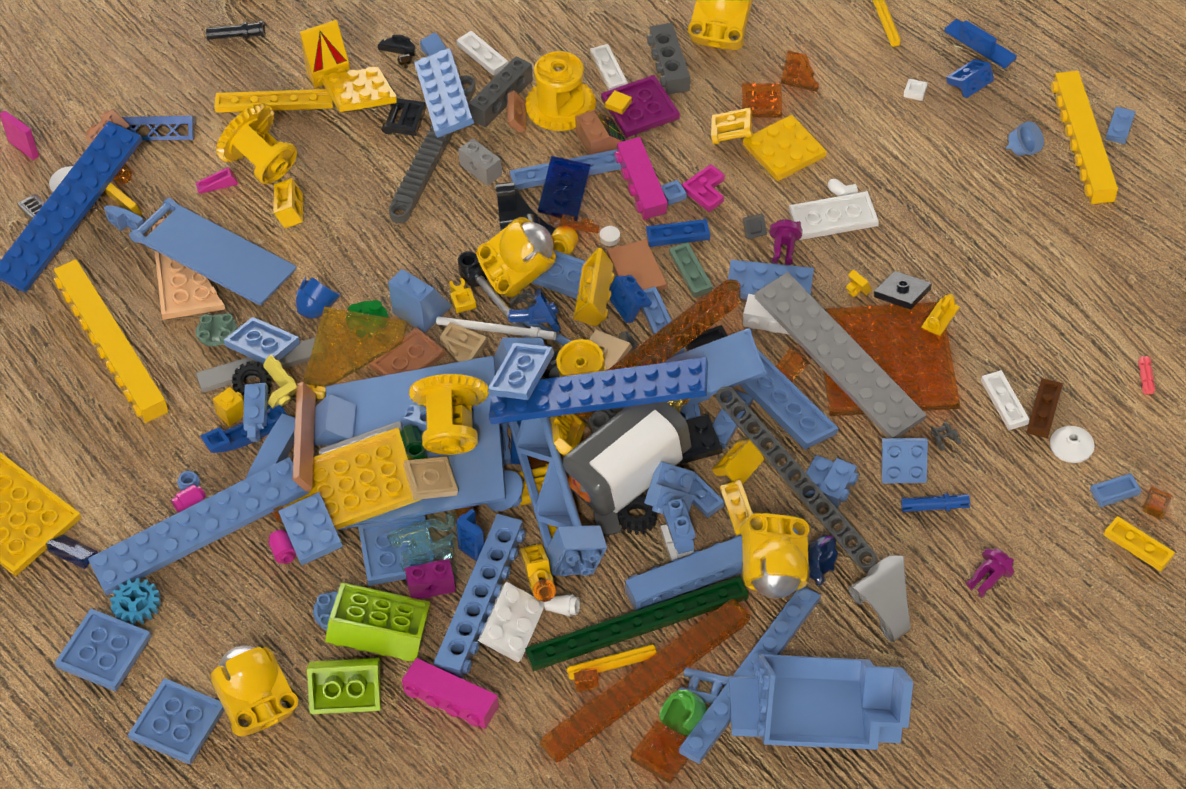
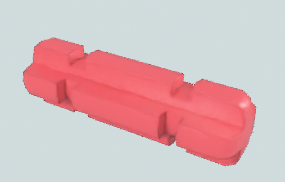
M1141 356L1138 363L1141 383L1143 385L1142 390L1144 394H1153L1155 383L1153 382L1151 358L1149 356Z

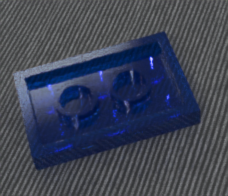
M551 156L538 206V213L578 221L591 164Z

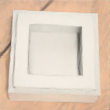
M908 79L903 97L923 101L928 83Z

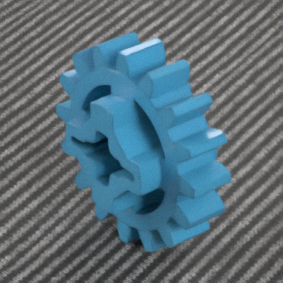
M136 578L134 583L128 579L127 585L124 586L120 583V590H113L114 597H111L110 601L112 604L111 609L116 619H122L124 622L131 621V624L134 626L136 621L144 624L145 618L152 620L151 613L157 614V607L161 606L159 591L156 590L154 583L149 585L147 579L143 583H140L139 578Z

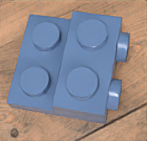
M818 455L815 456L806 472L837 509L842 501L846 502L850 493V486H854L859 477V473H856V465L838 458L833 462ZM808 491L805 496L812 498L815 495V491Z
M660 462L653 473L644 504L653 506L652 511L663 514L662 506L668 505L669 501L681 499L682 502H685L689 514L694 495L689 494L695 472Z

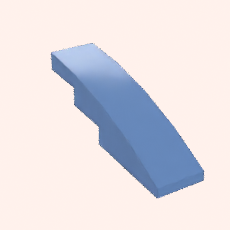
M281 414L260 448L246 478L288 457L294 443V417Z

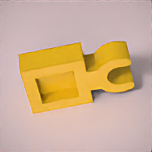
M460 278L461 284L459 286H455L453 281L449 282L450 291L452 292L450 297L456 313L477 308L470 288H466L463 278Z

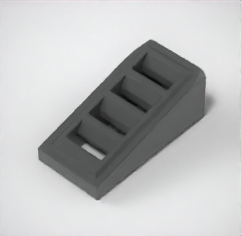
M33 194L17 204L31 221L44 205V202L36 194Z

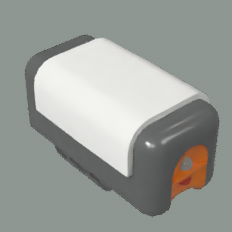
M667 402L598 410L589 419L592 434L565 455L563 467L570 474L568 477L570 489L599 515H608L611 512L618 513L649 488L653 473L660 462L675 466L683 459L682 455L691 448L688 424L684 417Z

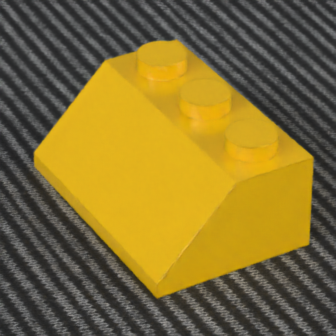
M598 248L582 266L573 316L574 320L595 327L601 321H605L608 309H606V305L611 297L609 287L614 279V273L612 272L613 263L602 248Z

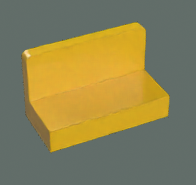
M749 439L739 440L712 468V471L716 476L727 475L731 482L741 479L743 485L764 461V457Z

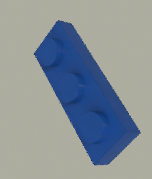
M707 219L646 226L649 247L710 240Z

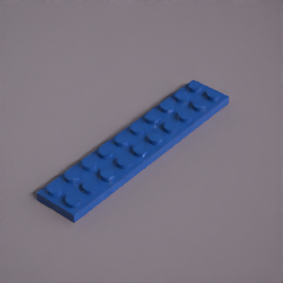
M110 121L106 123L0 260V281L24 293L29 290L143 141L141 135Z
M704 357L541 379L529 400L491 396L489 421L491 424L704 397L707 396L708 361Z

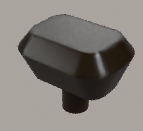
M409 54L398 56L397 61L400 65H404V68H408V64L412 61V56Z

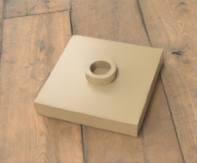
M595 330L589 339L598 344L603 351L606 371L617 369L632 348L631 343L599 330Z
M447 456L404 461L403 467L414 500L457 496L458 488Z

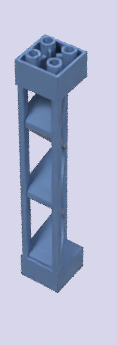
M502 338L494 356L495 374L513 343L545 346L543 338ZM549 417L522 420L520 427H518L517 421L508 422L546 550L545 553L549 560L552 576H587L594 574L607 549L601 526L581 525L560 452L553 443L552 426ZM527 456L549 462L539 495ZM547 524L558 527L552 539Z

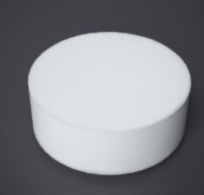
M606 226L600 230V242L603 245L614 246L620 241V231L618 228Z

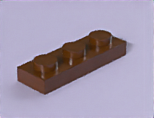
M1044 378L1041 379L1027 434L1048 439L1063 383Z

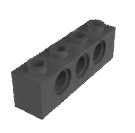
M666 23L650 26L647 43L648 46H652V59L657 61L655 65L657 74H661V86L665 87L667 95L690 91V75L673 24Z
M515 56L469 102L474 122L486 128L507 107L508 93L515 91L520 94L533 80L531 63Z

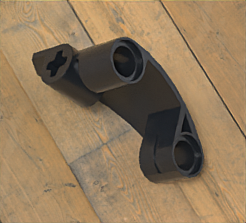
M514 182L496 184L501 231L514 219L524 217L533 223L542 225L552 235L556 228L543 221L528 206L519 194Z

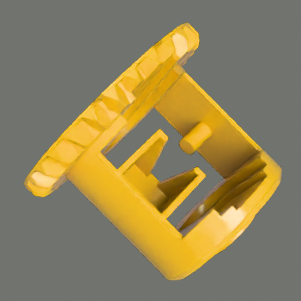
M565 51L550 52L537 60L534 66L536 87H532L531 92H528L526 97L527 115L536 125L548 130L566 131L575 129V116L596 109L595 94H593L592 89L587 84H583L584 66L582 61L576 55ZM562 67V71H555L554 68Z
M265 103L255 104L245 109L228 124L218 140L216 154L224 162L237 161L245 156L255 165L254 177L261 184H271L279 180L290 170L297 157V148L291 143L278 142L268 132L273 124L274 112Z
M441 374L422 378L410 386V399L418 403V405L426 407L427 430L422 434V445L426 450L435 454L454 455L469 452L478 445V433L472 428V408L483 403L488 397V385L484 381L468 375Z

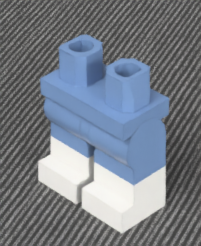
M681 499L669 501L668 505L662 506L667 525L661 526V533L670 561L694 553L693 539L695 538V532L685 502H682Z

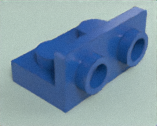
M973 59L946 77L948 84L961 88L962 95L965 98H968L994 81L991 64L977 59Z
M632 275L616 276L609 288L611 291L609 300L626 323H633L640 308L650 307L652 302Z
M470 509L457 520L458 549L477 562L484 546L483 531L476 524L475 511Z

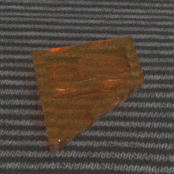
M788 50L781 84L817 92L819 83L815 82L813 77L814 71L809 65L807 55Z
M562 214V217L551 215L549 222L558 227L598 233L600 226L594 224L593 219L582 218L581 221L574 220V216Z

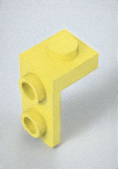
M270 355L264 362L263 367L280 387L272 393L268 400V404L273 409L278 405H286L294 395L297 385L295 380L284 371L282 364Z

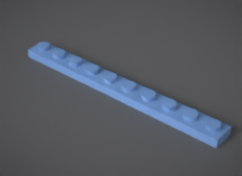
M806 587L797 590L733 676L756 677L753 673L754 662H758V654L780 655L819 603L821 595ZM729 682L679 748L681 755L698 764L702 762L731 722Z

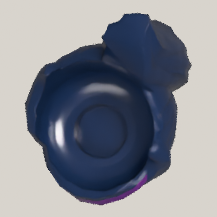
M823 535L808 546L809 578L816 580L819 586L826 581L824 574L835 570L834 564L837 560L838 552L835 548L836 540L833 536Z

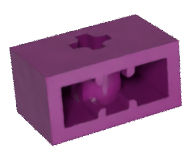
M450 559L405 568L411 598L424 599L456 592Z

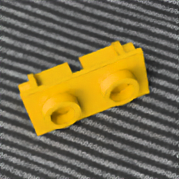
M948 294L943 299L941 298L921 328L941 336L960 308V306L955 304V296Z

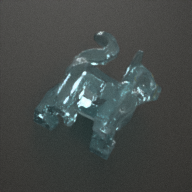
M451 514L446 515V523H441L435 519H428L424 522H414L408 527L388 532L387 539L391 547L399 548L405 542L409 545L410 549H405L401 552L403 560L400 562V566L403 572L410 565L428 563L436 558L442 560L453 559L454 546L452 540L455 537L454 533L447 535L437 542H433L428 530L430 527L445 532L453 529L455 519Z

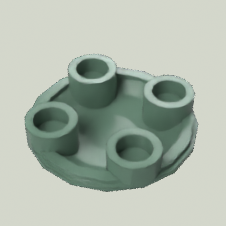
M229 313L223 315L205 314L200 317V323L197 325L195 332L196 338L200 343L206 346H219L225 344L224 339L237 330V325L233 316Z

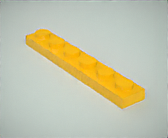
M326 89L216 93L215 96L216 113L242 112L259 103L269 105L272 111L333 109V100Z

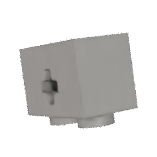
M471 139L458 149L460 166L487 186L502 176L501 159L475 139Z

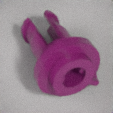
M782 219L771 224L769 234L775 239L773 263L778 264L782 245L787 246L785 265L793 263L792 255L794 253L795 241L801 239L803 233L800 221L794 222Z
M997 548L993 550L986 549L982 553L985 561L975 571L973 578L966 582V586L972 591L987 573L990 574L977 589L979 592L978 596L981 598L985 596L986 591L991 589L1002 576L1010 578L1015 573L1012 567L1014 565L1013 558H1009Z

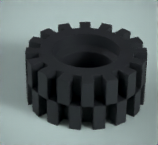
M249 361L246 362V366L242 363L240 369L236 368L234 370L235 374L232 375V384L235 392L241 393L244 397L245 386L243 383L245 378L256 376L260 379V383L268 385V394L270 393V387H272L271 376L263 367V364L259 366L258 362L254 361V364H250Z
M644 492L617 513L619 525H621L623 530L627 529V533L631 534L633 530L635 535H639V531L645 534L646 529L651 531L653 526L656 525L657 512L652 511L653 506L644 504L646 499ZM633 509H642L646 514L642 517H632L629 515V512Z

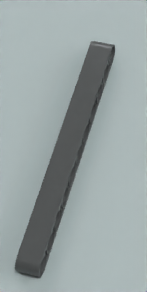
M728 386L720 388L717 391L716 399L722 409L830 535L835 538L836 542L863 572L868 573L870 568L878 563L874 551L734 389ZM733 396L731 401L723 402L725 397ZM739 412H746L744 417L737 418ZM760 427L756 434H750L752 428ZM767 443H773L771 449L764 450V446ZM783 458L787 459V462H786L785 465H783V466H778V465H777V463H778V461H779L780 459H783ZM794 475H801L799 481L791 482ZM808 491H815V495L812 498H805V494ZM829 507L828 513L824 515L819 514L821 508ZM843 523L844 526L840 531H834L833 527L835 524ZM850 540H858L855 547H847ZM871 556L872 561L869 564L864 565L861 563L864 557Z

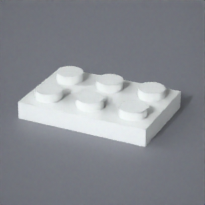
M505 582L478 641L519 662L545 607V602L537 600L534 596Z

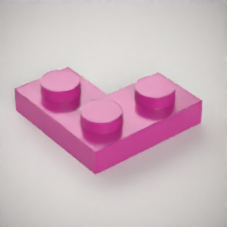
M712 164L681 184L687 195L708 212L724 202V196L715 190L714 187L725 180V175Z

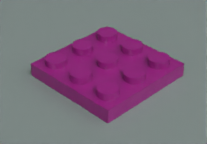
M655 75L601 93V99L604 104L614 90L632 97V103L623 114L609 110L626 138L680 119L679 111Z

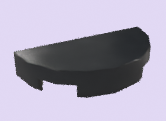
M392 35V38L382 39L378 44V50L404 55L409 54L415 57V45L410 41L409 37Z

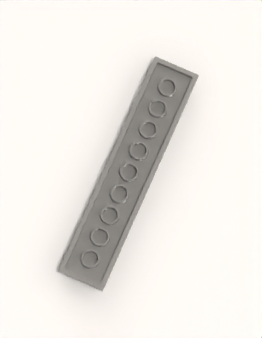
M789 272L755 292L754 298L889 439L899 438L926 419V414Z

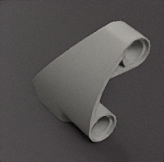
M889 555L872 566L866 577L850 586L849 592L856 603L862 604L867 601L878 614L884 636L890 642H894L910 632L911 624L906 592L904 556Z

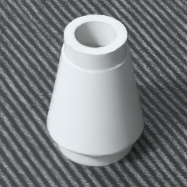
M573 594L554 596L545 600L546 611L569 617L579 613L580 599L579 597H574Z

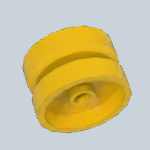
M578 339L570 341L560 349L556 358L560 377L606 371L603 351L598 344L591 340Z

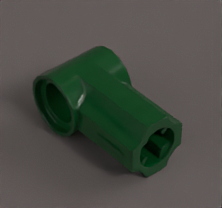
M411 424L404 426L403 430L400 431V435L408 460L428 458L426 449L422 445L418 426Z

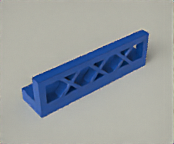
M196 116L122 117L129 125H137L135 128L132 126L129 128L138 135L140 134L136 130L141 125H146L151 129L147 136H141L143 141L194 140L193 124H196ZM181 124H188L189 136H181L176 129ZM160 125H167L171 129L166 136H161L156 130Z

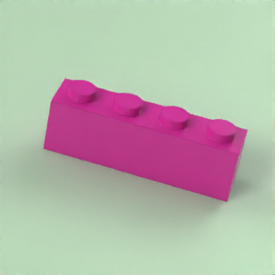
M637 137L617 143V151L614 152L617 164H621V174L623 179L628 181L630 196L635 198L637 213H641L643 220L666 214L668 202L641 138Z
M418 658L414 660L402 679L404 692L408 696L424 700L433 708L439 707L452 717L458 716L465 719L474 727L480 726L486 729L499 708L498 695Z

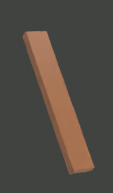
M304 382L297 384L292 480L307 492L312 489L316 394Z

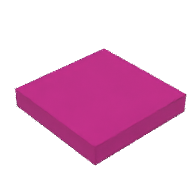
M4 110L0 113L8 142L32 160L38 158L39 154L31 129Z

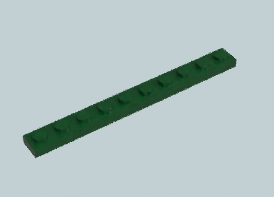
M738 576L525 648V654L534 672L747 600L749 594L741 577Z

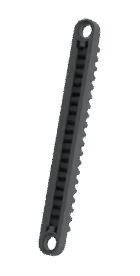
M464 75L460 77L462 85H471L468 88H464L469 104L476 90L475 80L471 76ZM433 125L430 126V131H427V136L424 137L421 148L419 147L418 153L415 154V159L412 160V165L410 164L409 170L406 171V176L403 177L400 188L398 187L397 193L394 194V199L389 207L390 219L393 222L404 223L410 218L454 132L437 138ZM397 210L405 211L402 215L394 214Z

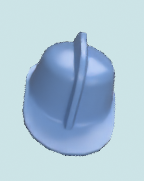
M1032 121L1018 125L1009 134V145L1006 146V149H1012L1017 156L1033 155L1039 152L1044 145V138L1040 128Z

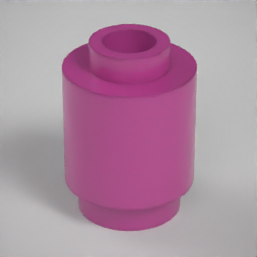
M193 484L175 494L171 502L177 513L203 501L206 495L200 486L196 487Z
M276 530L270 534L268 543L276 562L283 564L292 562L296 557V552L288 533L284 530Z

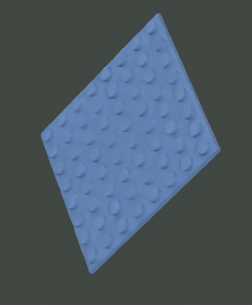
M494 356L326 386V396L331 394L356 404L354 436L398 421L401 422L400 420L409 405L418 406V403L410 399L409 388L414 382L422 378L441 374H461L476 377L484 381L489 387L496 375ZM488 394L487 399L483 403L472 408V428L478 433V445L473 450L454 455L435 454L426 450L428 458L447 456L458 488L457 496L421 499L418 502L341 529L505 501L500 423L491 424L489 421L491 396Z

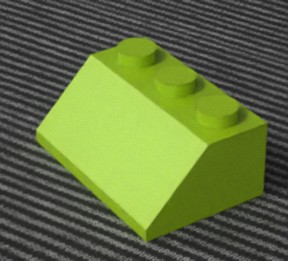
M379 658L309 662L307 666L310 714L381 710Z

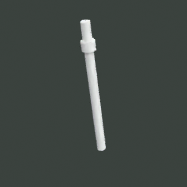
M440 316L436 319L437 325L448 326L451 322L466 329L527 336L529 338L555 340L557 336L556 332L541 330L540 327L523 328Z

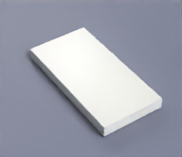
M868 191L789 205L792 221L801 222L803 233L799 240L876 227L879 224Z

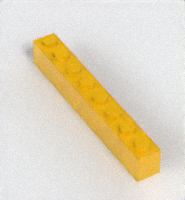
M1079 70L1055 73L1054 81L1051 82V91L1056 95L1057 108L1060 107L1061 110L1060 118L1065 123V134L1070 138V149L1075 154V165L1079 166L1080 180L1084 181L1085 196L1089 197L1091 204L1115 202L1118 187Z

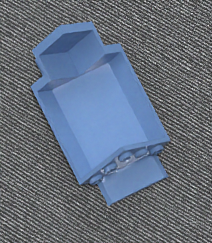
M758 654V662H754L753 673L756 677L728 676L732 736L760 737L764 745L878 750L879 742L901 743L902 728H909L913 680L903 668L874 666L867 659Z

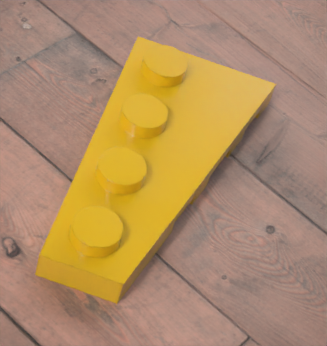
M575 414L550 417L553 443L562 455H566L580 443L586 423Z

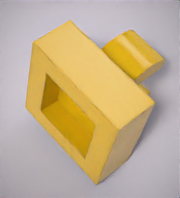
M854 269L848 274L851 282L845 288L853 298L860 291L866 296L872 291L869 282Z

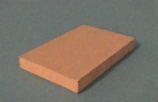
M646 239L607 250V255L613 263V269L617 276L632 275L642 290L656 287L658 291L667 289L666 281Z
M416 327L370 363V368L380 376L428 368L444 357L446 350Z

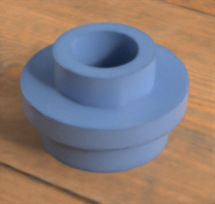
M185 471L180 474L177 484L180 490H184L193 484L198 487L200 480L194 472Z

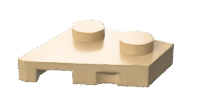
M450 322L440 336V343L457 362L476 359L487 344V337Z

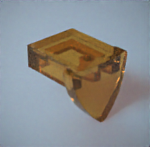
M789 348L787 354L775 367L793 382L810 363L804 356Z

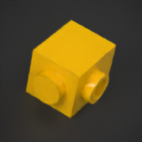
M229 387L213 398L216 414L229 427L243 417L244 397L241 393L235 392Z

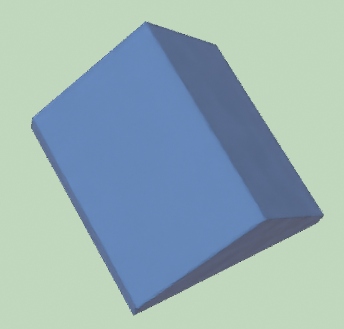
M331 394L327 395L315 407L314 446L331 445L354 437L356 404Z

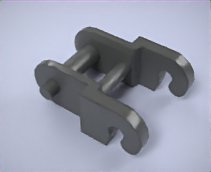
M527 289L521 295L518 293L513 297L509 305L513 307L514 303L517 305L518 303L525 302L530 306L537 301L535 296L531 294V289Z
M943 422V426L937 429L931 427V434L935 437V444L940 451L945 450L941 440L949 436L953 438L957 445L961 444L958 433L955 429L952 430L947 422ZM944 430L947 432L946 434L941 436L939 434V432H942Z

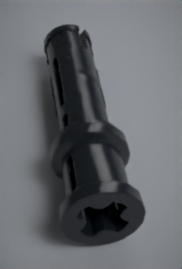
M260 20L258 23L244 22L242 25L206 28L207 40L233 37L249 39V37L254 36L264 38L266 35L263 20Z

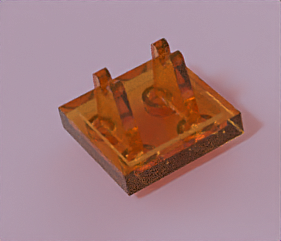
M656 721L631 754L630 760L671 784L689 760V758L679 753V748L686 738Z

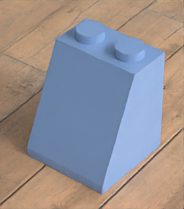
M403 269L388 282L393 314L413 327H418L424 333L436 323L438 316L442 317L452 307L433 287Z

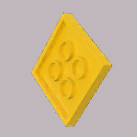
M378 67L330 73L329 75L322 76V83L339 112L396 103V95Z
M792 114L754 133L753 137L743 139V145L776 181L815 163L827 155V151Z

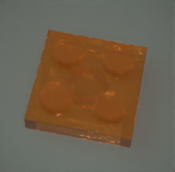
M742 83V109L751 108L752 118H782L781 83Z

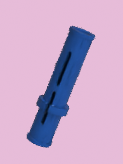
M943 494V496L901 498L902 512L944 509L945 511H950V509L970 508L969 494Z

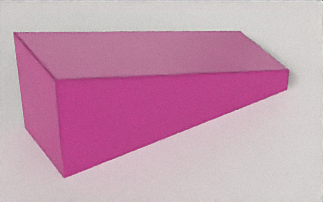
M229 167L196 182L199 194L238 185L236 175Z

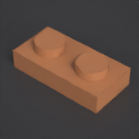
M512 91L508 93L507 123L510 127L521 133L526 130V100L517 92Z

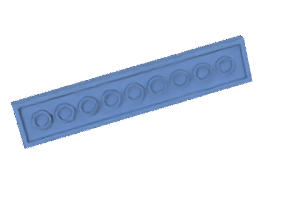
M288 457L87 559L106 596L113 593V590H120V583L125 586L128 579L133 583L136 578L141 579L309 494V491L305 492L292 480L293 462Z

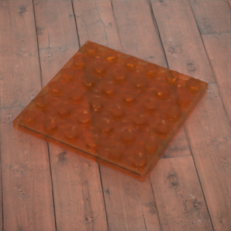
M938 302L917 303L911 310L898 305L824 309L922 411L959 409L960 400L947 327L941 336L921 328ZM823 370L829 416L865 414Z

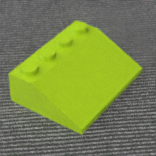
M341 582L329 618L325 642L336 646L355 648L358 651H369L381 656H392L404 661H414L420 649L430 602Z

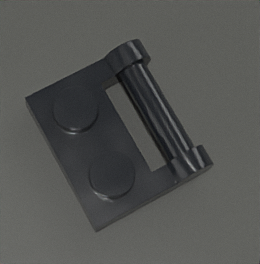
M396 98V103L390 104L391 110L386 122L383 123L382 132L388 135L399 133L416 136L426 109V103ZM402 108L398 124L394 123L398 111Z

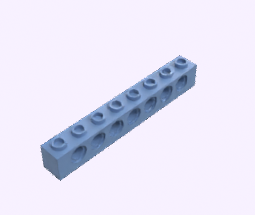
M500 514L496 515L435 658V667L461 679L470 672L471 658L479 650L480 642L478 639L500 593L504 579L507 580L510 575V564L516 560L518 555L517 547L525 539L526 530H523L522 520Z

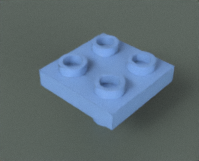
M927 438L882 439V483H927Z

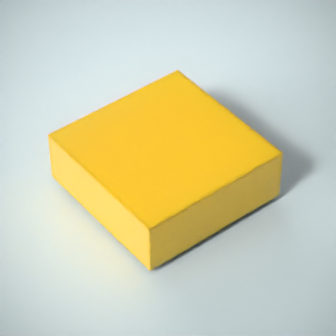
M614 90L605 102V108L623 114L632 103V97Z

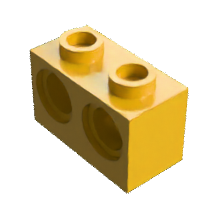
M292 178L274 184L273 213L284 228L303 222V193Z

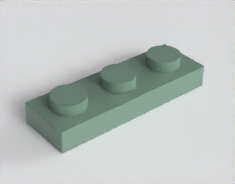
M689 243L669 248V255L693 298L713 292V286Z

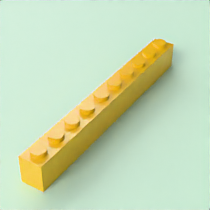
M77 259L53 269L56 276L53 278L57 289L63 290L61 293L65 302L71 303L70 308L75 317L79 316V323L83 331L87 330L89 332L87 334L92 345H97L96 350L101 359L105 358V365L109 373L115 374L114 380L119 388L123 387V394L127 402L133 403L132 409L137 417L141 416L144 423H147L168 413L164 397Z

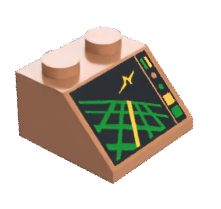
M595 110L575 116L576 134L589 155L617 149V143L626 141L610 116Z

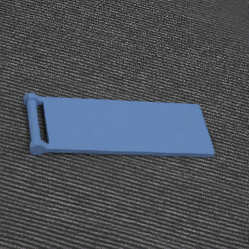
M167 198L163 205L137 230L134 229L129 233L130 239L135 243H142L258 305H262L296 271V266L191 212L178 205L171 198ZM168 211H173L147 237L143 236Z

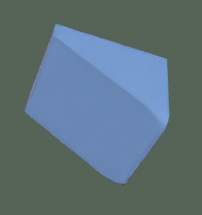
M432 33L420 41L421 51L427 57L447 49L436 33Z

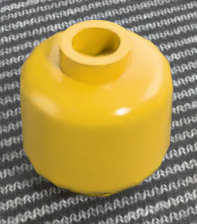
M559 226L551 235L553 250L567 255L573 252L579 240L576 231L569 226Z

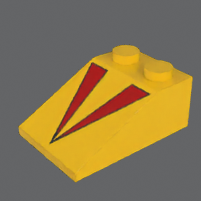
M337 20L300 32L306 73L314 88L324 86L322 83L323 75L348 72L350 70Z

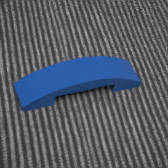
M270 405L267 406V426H264V429H260V439L270 433L282 413L287 415L282 406L278 405L273 409ZM243 423L224 431L221 427H218L200 435L210 453L227 452L253 443L247 438V431L244 430Z

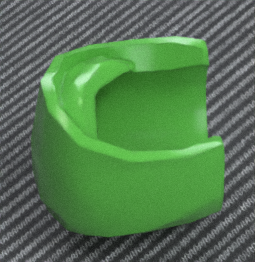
M678 690L672 693L663 704L659 713V719L670 730L684 736H689L697 723L702 720L707 707L705 702L694 692Z

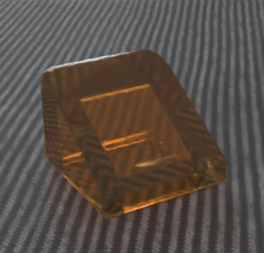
M1151 487L1142 511L1156 518L1163 519L1169 509L1172 495Z

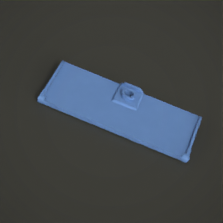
M750 328L655 363L707 358V396L666 401L674 409L686 404L695 405L706 401L722 387L728 386L732 388L767 375Z

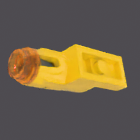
M542 544L520 548L526 576L534 597L542 602L550 601L556 594V587L550 571L549 560Z

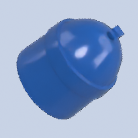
M305 277L296 292L297 312L309 319L318 318L329 312L331 306L341 296V293L334 292L315 278L307 281V277Z

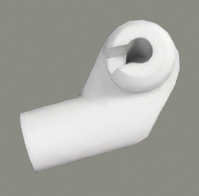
M830 179L828 181L829 190L837 196L858 193L856 184L846 186L837 179Z

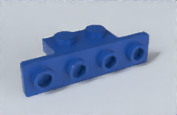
M955 19L945 27V33L1003 68H1007L1016 60L1017 55L997 44V38L967 20L961 22Z

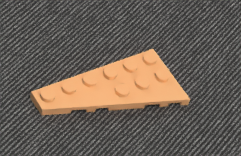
M159 219L152 226V231L165 219ZM155 251L163 320L225 310L224 303L218 297L215 288L212 287L207 277Z

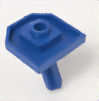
M540 289L534 291L537 302L528 306V309L508 311V320L511 323L529 321V324L549 323L554 332L561 330L557 321L556 314L559 311L554 302L549 303Z

